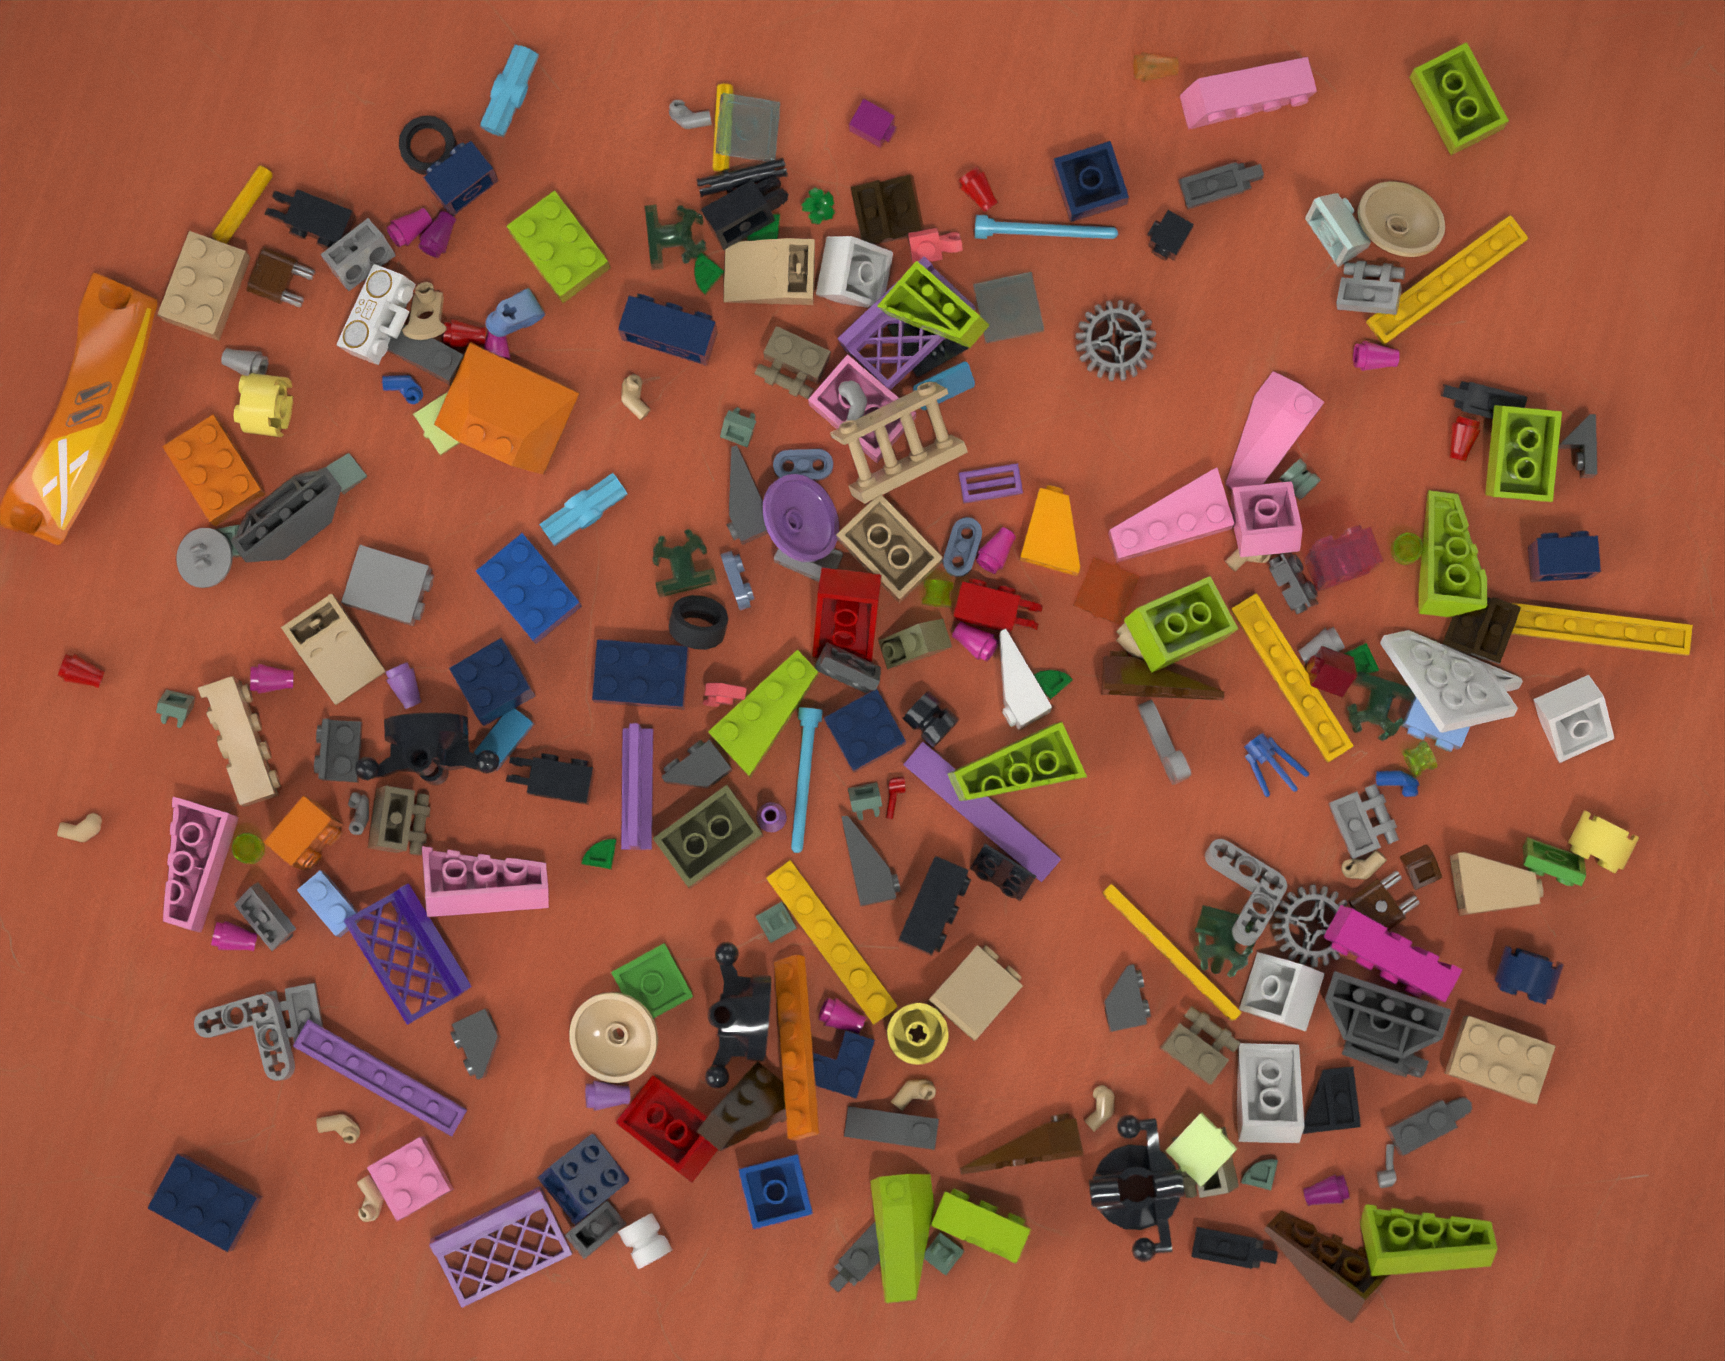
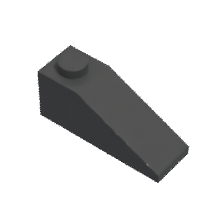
M402 330L397 339L390 337L388 352L451 386L464 357L463 354L433 338L425 340L408 338L403 334Z
M736 445L731 447L729 517L731 522L726 525L733 540L739 538L741 544L744 545L768 534L763 518V501Z
M847 815L842 816L860 906L895 900V893L901 892L898 875H891L888 865Z
M848 1106L844 1137L935 1150L939 1119Z

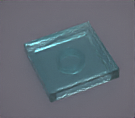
M727 93L721 94L715 153L766 162L774 161L776 158L780 102Z
M1032 272L973 284L979 315L990 324L983 333L986 344L1044 331Z

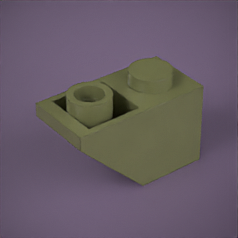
M944 619L919 623L878 641L887 669L935 655L952 647Z

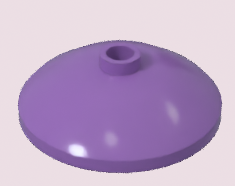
M799 474L783 476L769 486L763 500V518L766 529L776 546L787 556L801 562H814L827 556L835 547L837 542L836 535L839 533L837 511L827 492L814 480Z

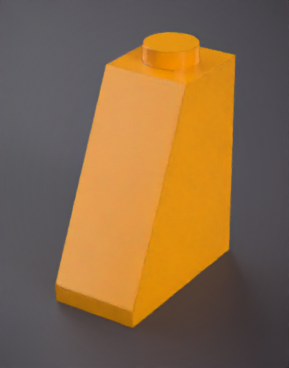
M1047 485L1046 489H1039L1020 561L1078 577L1080 561L1069 496L1063 494V489Z

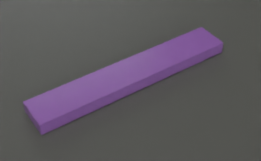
M924 742L920 744L903 764L1022 867L1034 874L1041 883L1061 860V858L988 796L959 801L947 773L956 769Z
M309 1019L293 1045L298 1050L451 1137L467 1111L464 1107Z

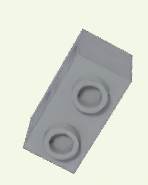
M367 218L324 251L321 256L336 278L350 291L368 277L373 264L382 267L395 257L396 254L384 235Z

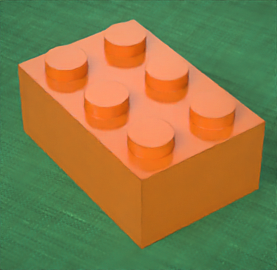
M211 415L162 446L203 513L215 527L266 495L223 425L214 415Z
M303 796L263 843L290 866L304 871L307 867L312 869L322 858L320 852L327 844L332 846L342 835L340 828L343 824L317 801Z

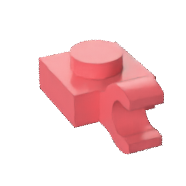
M933 228L908 233L913 264L916 261L919 262L923 257L930 262L943 260L942 251L954 253L963 250L959 232L939 236L938 229Z
M706 683L705 696H709L707 700H703V704L706 706L733 705V700H745V687L723 683Z

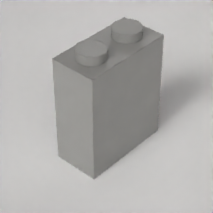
M359 545L341 602L355 609L414 626L415 621H420L423 616L425 603L421 602L425 591L430 592L434 575L431 574L432 569L428 565Z

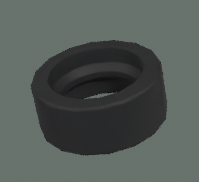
M421 116L412 119L404 126L399 137V149L404 162L411 170L421 175H427V169L435 162L440 161L442 163L451 156V150L457 146L452 129L445 121L435 116ZM426 128L440 132L446 143L443 155L438 160L430 163L417 160L410 148L413 136L418 131Z
M690 595L682 597L674 603L668 627L672 637L680 644L693 649L707 650L718 646L723 641L729 618L726 609L714 599ZM699 618L706 620L713 626L699 627L690 624L684 619Z

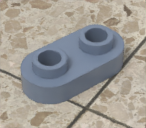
M822 449L784 450L775 457L773 468L778 478L790 474H799L818 481L830 476L833 471V459L827 451ZM815 461H822L824 468L817 471L813 468V463ZM785 462H792L794 469L790 472L783 469Z
M962 518L953 526L943 558L945 571L953 577H963L972 569L982 538L981 525L973 518ZM964 529L972 531L973 536L970 539L962 537L961 532ZM960 557L963 559L964 564L962 567L957 568L953 566L952 560Z
M732 550L720 554L739 610L750 608L749 601L755 598L749 582L745 584L742 582L740 573L744 572L745 569L740 555L733 556Z

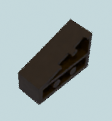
M757 1061L712 1111L697 1132L719 1151H722L748 1139L750 1135L758 1131L763 1132L773 1124L786 1121L784 1083Z

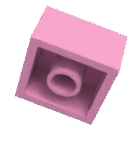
M1292 481L1232 487L1230 511L1235 524L1234 531L1240 557L1300 551L1302 525Z
M424 1136L417 1138L367 1167L396 1221L402 1220L454 1190Z

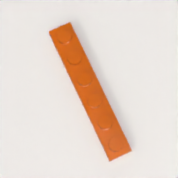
M797 954L774 961L788 1139L799 1140L819 1134L805 956Z

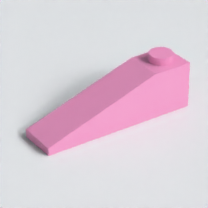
M1273 371L1254 397L1225 485L1232 489V487L1264 484L1322 407L1324 401L1301 384Z

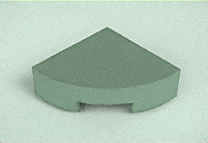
M1268 1159L1253 1164L1243 1175L1241 1183L1271 1190L1278 1160Z

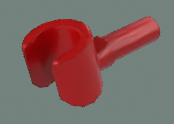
M894 777L889 781L887 819H893L897 801L896 794L906 793L904 777Z

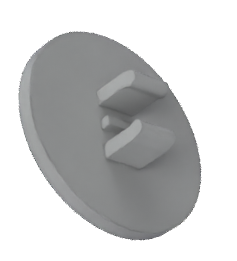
M199 528L193 530L184 537L178 547L176 556L177 568L182 578L190 585L200 588L213 587L223 581L231 569L233 561L231 545L228 539L215 529Z

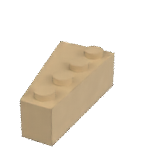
M231 676L198 687L201 698L207 697L211 707H208L207 715L210 724L213 725L215 730L220 732V736H217V743L224 759L228 758L230 764L226 765L239 805L246 807L279 796L277 788L281 787L276 770H270L267 760L272 758L267 742H261L258 731L262 730V725L258 714H252L249 702L253 701V697L248 684L243 685L242 681Z

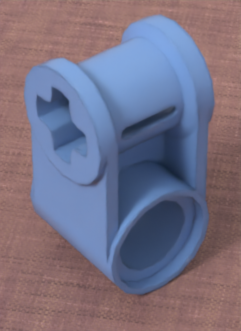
M527 288L506 300H502L497 305L496 311L487 316L486 327L492 335L504 337L521 328H527L535 324L546 314L530 288Z

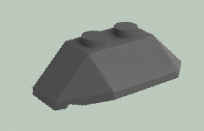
M326 467L319 469V471H309L294 475L247 512L238 528L237 535L232 538L231 543L245 562L286 559L332 523L342 487Z
M1336 971L1333 973L1325 998V1002L1344 1040L1401 1059L1441 1040L1451 1013L1450 1009Z

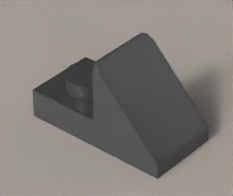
M1590 414L1558 447V449H1580V452H1576L1575 468L1580 470V478H1593L1597 475L1596 414Z
M607 1200L570 1230L565 1237L585 1259L627 1223Z

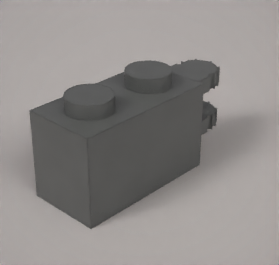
M1463 1097L1451 1100L1446 1104L1444 1100H1437L1385 1127L1398 1154L1404 1156L1456 1129L1455 1121L1465 1117L1469 1112L1471 1113V1110H1473L1472 1102Z

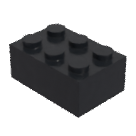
M937 856L934 857L898 942L929 956H932L934 951L940 953L947 937L946 934L942 933L946 923L952 925L959 909L958 906L954 905L957 896L964 897L971 882V879L966 877L969 870Z

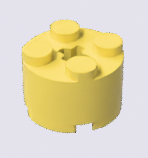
M255 373L241 376L239 381L240 404L235 406L234 422L240 423L244 433L282 437L284 435L280 430L288 428L293 407V396H287V387L292 388L290 379Z
M1584 810L1568 841L1572 845L1570 851L1585 859H1589L1590 855L1599 858L1598 865L1614 873L1617 872L1618 868L1623 870L1639 837L1632 834L1631 838L1628 839L1629 832L1595 815L1590 820L1591 813Z
M923 1003L909 1004L899 1009L891 1018L887 1030L888 1042L894 1054L901 1060L916 1065L929 1063L939 1057L947 1045L949 1035L948 1026L942 1014L934 1007ZM918 1025H921L923 1033L927 1034L925 1040L920 1039L918 1043L912 1041L913 1036L909 1034V1030L911 1028L916 1029Z

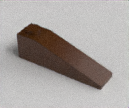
M1069 1113L1050 1116L1051 1122L1044 1123L960 1167L961 1175L995 1170L1007 1166L1027 1165L1038 1161L1047 1162L1084 1156L1076 1118L1069 1119Z
M1280 1211L1264 1229L1322 1300L1350 1323H1353L1367 1308L1390 1277V1275L1371 1276L1365 1248L1359 1247L1356 1250L1342 1243L1343 1238L1336 1235L1329 1238L1318 1233L1314 1225L1283 1211Z

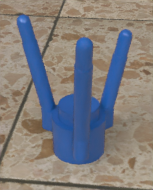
M1264 733L1258 735L1244 747L1249 753L1245 758L1251 765L1265 797H1269L1270 792L1257 761L1261 765L1268 761L1292 791L1296 792L1298 790L1292 779L1273 757L1275 752L1305 777L1309 776V772L1280 748L1272 737L1268 739Z

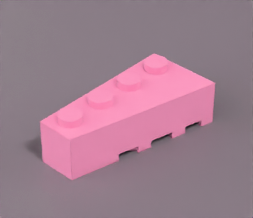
M173 797V822L170 825L171 848L170 853H168L167 862L169 872L165 888L163 922L202 933L239 817Z

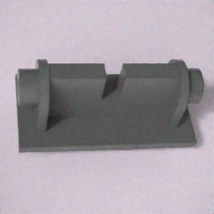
M1291 552L1282 553L1280 555L1283 560L1278 556L1269 561L1271 566L1269 570L1277 585L1280 587L1289 582L1291 586L1282 592L1291 611L1294 610L1298 615L1307 610L1305 604H1307L1308 608L1319 604L1316 599L1318 593L1314 585L1310 581H1306L1302 573L1304 570L1303 564L1297 555H1293Z

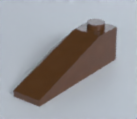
M1110 651V656H1104L1101 695L1218 701L1224 699L1223 691L1164 668L1151 673L1146 661L1135 657H1128V652Z

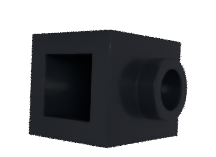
M1168 210L1161 222L1155 220L1147 236L1151 237L1148 245L1152 248L1151 252L1160 259L1167 261L1170 258L1174 261L1189 237L1194 224Z

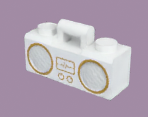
M373 264L336 345L353 356L379 365L382 357L387 352L390 337L397 339L406 321L409 311L405 307L413 296L416 284L400 273Z

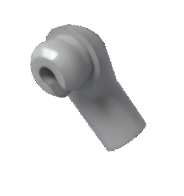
M682 100L671 102L669 106L670 117L684 129L712 125L709 110L693 113L685 106Z
M855 381L842 382L839 386V394L845 397L851 405L846 421L857 420L864 415L867 398L860 385Z
M354 792L349 799L348 806L357 810L349 825V831L354 835H360L369 821V799L364 794L360 795Z

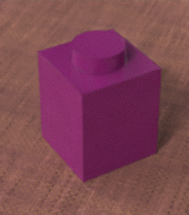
M863 99L849 123V131L881 148L884 141L889 143L896 132L897 127L894 125L895 116Z

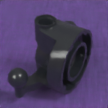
M451 713L402 714L384 719V740L391 743L390 757L384 759L379 765L374 758L363 757L356 763L355 771L362 780L386 777L399 771L415 772L430 785H440L446 781L451 770L469 768L486 774L493 773L499 766V756L492 750L481 751L478 755L469 752L468 717ZM438 766L439 772L435 776L428 777L427 775L431 774Z
M722 942L715 949V959L720 964L724 981L723 994H720V1001L713 1004L707 1013L709 1023L714 1028H717V1036H719V1049L712 1066L705 1073L707 1084L715 1089L722 1088L728 1083L729 1072L725 1066L732 1057H746V1060L765 1061L767 1049L771 976L755 974L752 975V978L738 976L737 970L732 964L738 960L739 952L737 947L731 942ZM717 1007H725L730 1013V1018L725 1024L718 1023L714 1018V1011Z
M1127 1114L1122 1116L1117 1123L1118 1133L1125 1139H1132L1139 1135L1140 1131L1146 1130L1147 1146L1128 1144L1113 1149L1102 1158L1093 1174V1179L1089 1180L1092 1207H1097V1210L1109 1222L1123 1229L1143 1230L1155 1225L1157 1226L1160 1243H1154L1149 1238H1140L1132 1246V1253L1136 1260L1148 1262L1154 1258L1155 1254L1172 1252L1168 1219L1173 1215L1180 1197H1184L1183 1177L1181 1169H1176L1170 1159L1160 1151L1156 1118L1139 1120L1136 1116ZM1135 1174L1142 1175L1145 1178H1148V1175H1152L1153 1197L1148 1195L1146 1199L1140 1202H1133L1125 1198L1120 1201L1117 1179L1122 1178L1124 1181L1129 1176Z

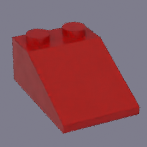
M821 567L812 657L819 658L826 642L872 663L882 575Z
M654 1075L651 1076L615 1122L691 1183L694 1182L718 1151L714 1145L697 1132L708 1117Z

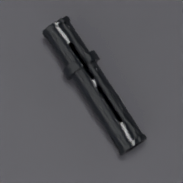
M784 158L730 172L726 169L722 170V174L697 178L698 187L711 185L710 187L699 189L700 197L722 191L730 193L734 188H738L751 180L754 183H759L771 176L776 178L788 177L786 168L774 171V168L785 166Z

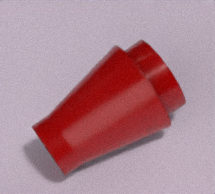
M975 167L958 179V182L961 184L960 189L983 212H986L998 203L985 172H981L978 167Z
M451 319V322H443L447 330L442 333V343L452 349L469 346L470 342L475 345H485L486 327H479Z
M1457 416L1455 423L1452 422L1449 458L1467 461L1468 455L1481 432L1479 421Z
M74 653L73 656L65 654L57 676L64 678L63 682L99 688L105 671L98 669Z

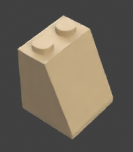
M1465 852L1450 856L1459 916L1540 904L1539 898L1543 897V885L1541 879H1536L1535 873Z
M977 945L929 999L937 1009L973 1041L981 1035L1023 987L1019 983L1022 977L1009 965L1006 969L1002 968L996 962L999 956L986 945L983 949Z

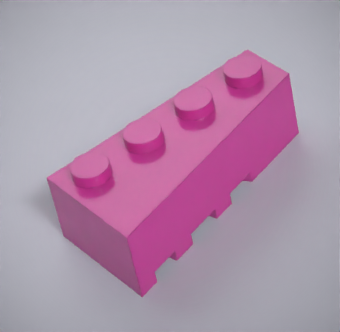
M1340 905L1324 935L1325 939L1332 942L1330 948L1347 956L1348 952L1357 957L1355 960L1357 964L1369 970H1372L1374 966L1382 971L1380 974L1381 978L1395 985L1397 981L1406 985L1404 991L1419 999L1422 995L1446 1002L1462 972V969L1457 966L1438 961L1439 956L1418 946H1411L1412 942L1394 932H1387V928L1352 908Z

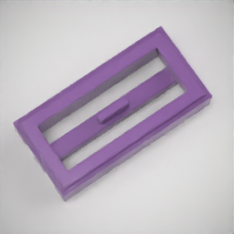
M1018 463L959 473L964 504L1023 494ZM1007 472L1014 473V477L972 484H967L966 479ZM1014 483L1016 485V488L973 495L968 494V491Z

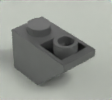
M700 740L687 750L690 754L681 762L676 758L664 767L663 770L666 773L661 777L667 784L709 789L733 770L710 740L705 743Z
M1134 964L1126 966L1103 1002L1110 1032L1147 1024L1146 1018L1151 1017L1148 1000L1141 999L1139 988L1144 987L1141 969L1135 970Z
M483 1009L453 1023L454 1031L450 1032L458 1049L463 1047L467 1056L463 1062L469 1075H475L477 1080L486 1077L501 1037L488 1009Z

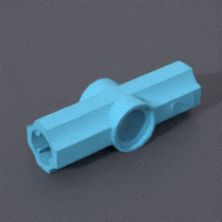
M515 44L503 73L497 76L492 87L491 101L480 124L482 129L496 136H505L516 108L519 109L526 97L528 91L527 83L539 58L537 53L527 47Z
M611 473L589 490L585 489L574 495L564 504L565 507L552 514L539 525L553 545L556 546L580 528L585 529L603 516L604 511L624 499L628 493L614 473Z

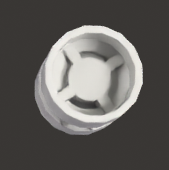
M653 1213L618 1231L625 1246L633 1247L631 1256L638 1269L673 1250L664 1235H658L657 1232L660 1229V1225Z

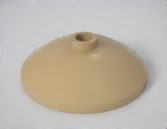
M1382 182L1369 188L1360 200L1358 219L1363 231L1371 241L1389 253L1405 257L1422 256L1433 251L1444 236L1445 220L1441 209L1428 194L1412 185L1402 182Z
M606 992L595 995L577 1009L571 1021L569 1038L572 1052L581 1067L597 1079L612 1083L630 1081L646 1071L656 1056L658 1031L655 1021L647 1008L629 995L618 992ZM617 1028L624 1031V1037H620L617 1034Z

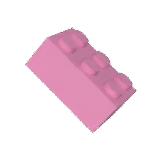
M847 354L808 399V403L811 408L838 429L839 425L846 421L851 406L848 400L839 394V386L842 382L855 381L860 385L867 398V405L863 416L899 398ZM915 411L911 412L913 421L916 419ZM899 418L885 425L891 445H893L904 433L901 420ZM872 431L860 437L859 440L863 452L878 463L883 456L875 433Z

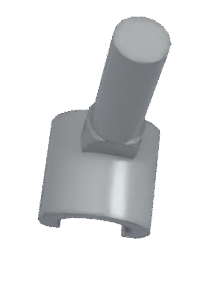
M1387 1144L1386 1170L1377 1172L1380 1188L1391 1187L1396 1181L1393 1164V1144Z

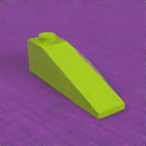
M1430 490L1427 493L1419 579V614L1451 617L1487 607V576L1485 570L1481 569L1477 557L1478 550L1476 544L1472 543L1468 531L1469 524L1458 494Z
M903 1174L878 1177L871 1180L870 1183L885 1303L916 1300L934 1209L931 1175Z

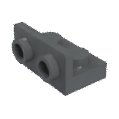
M826 642L814 666L818 672L864 693H868L870 690L875 692L880 682V666Z
M323 718L322 725L317 726L316 742L321 743L320 755L315 756L314 773H319L318 778L320 780L359 782L355 766L361 754L362 722Z
M259 882L252 885L234 904L271 951L293 937V932L296 930L295 926Z

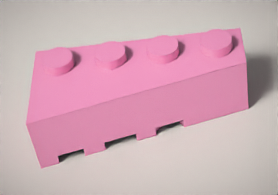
M1308 57L1199 78L1180 95V100L1187 126L1190 130L1233 118L1249 116L1260 111L1271 112L1288 104H1291L1292 107L1308 103V98L1317 89Z
M1216 467L1110 529L1108 536L1116 562L1231 530L1235 524L1218 468Z
M422 846L427 917L549 908L546 863L506 858L505 861L491 859L490 855L478 854V857L460 855V851L448 850L447 853L433 851L431 847Z

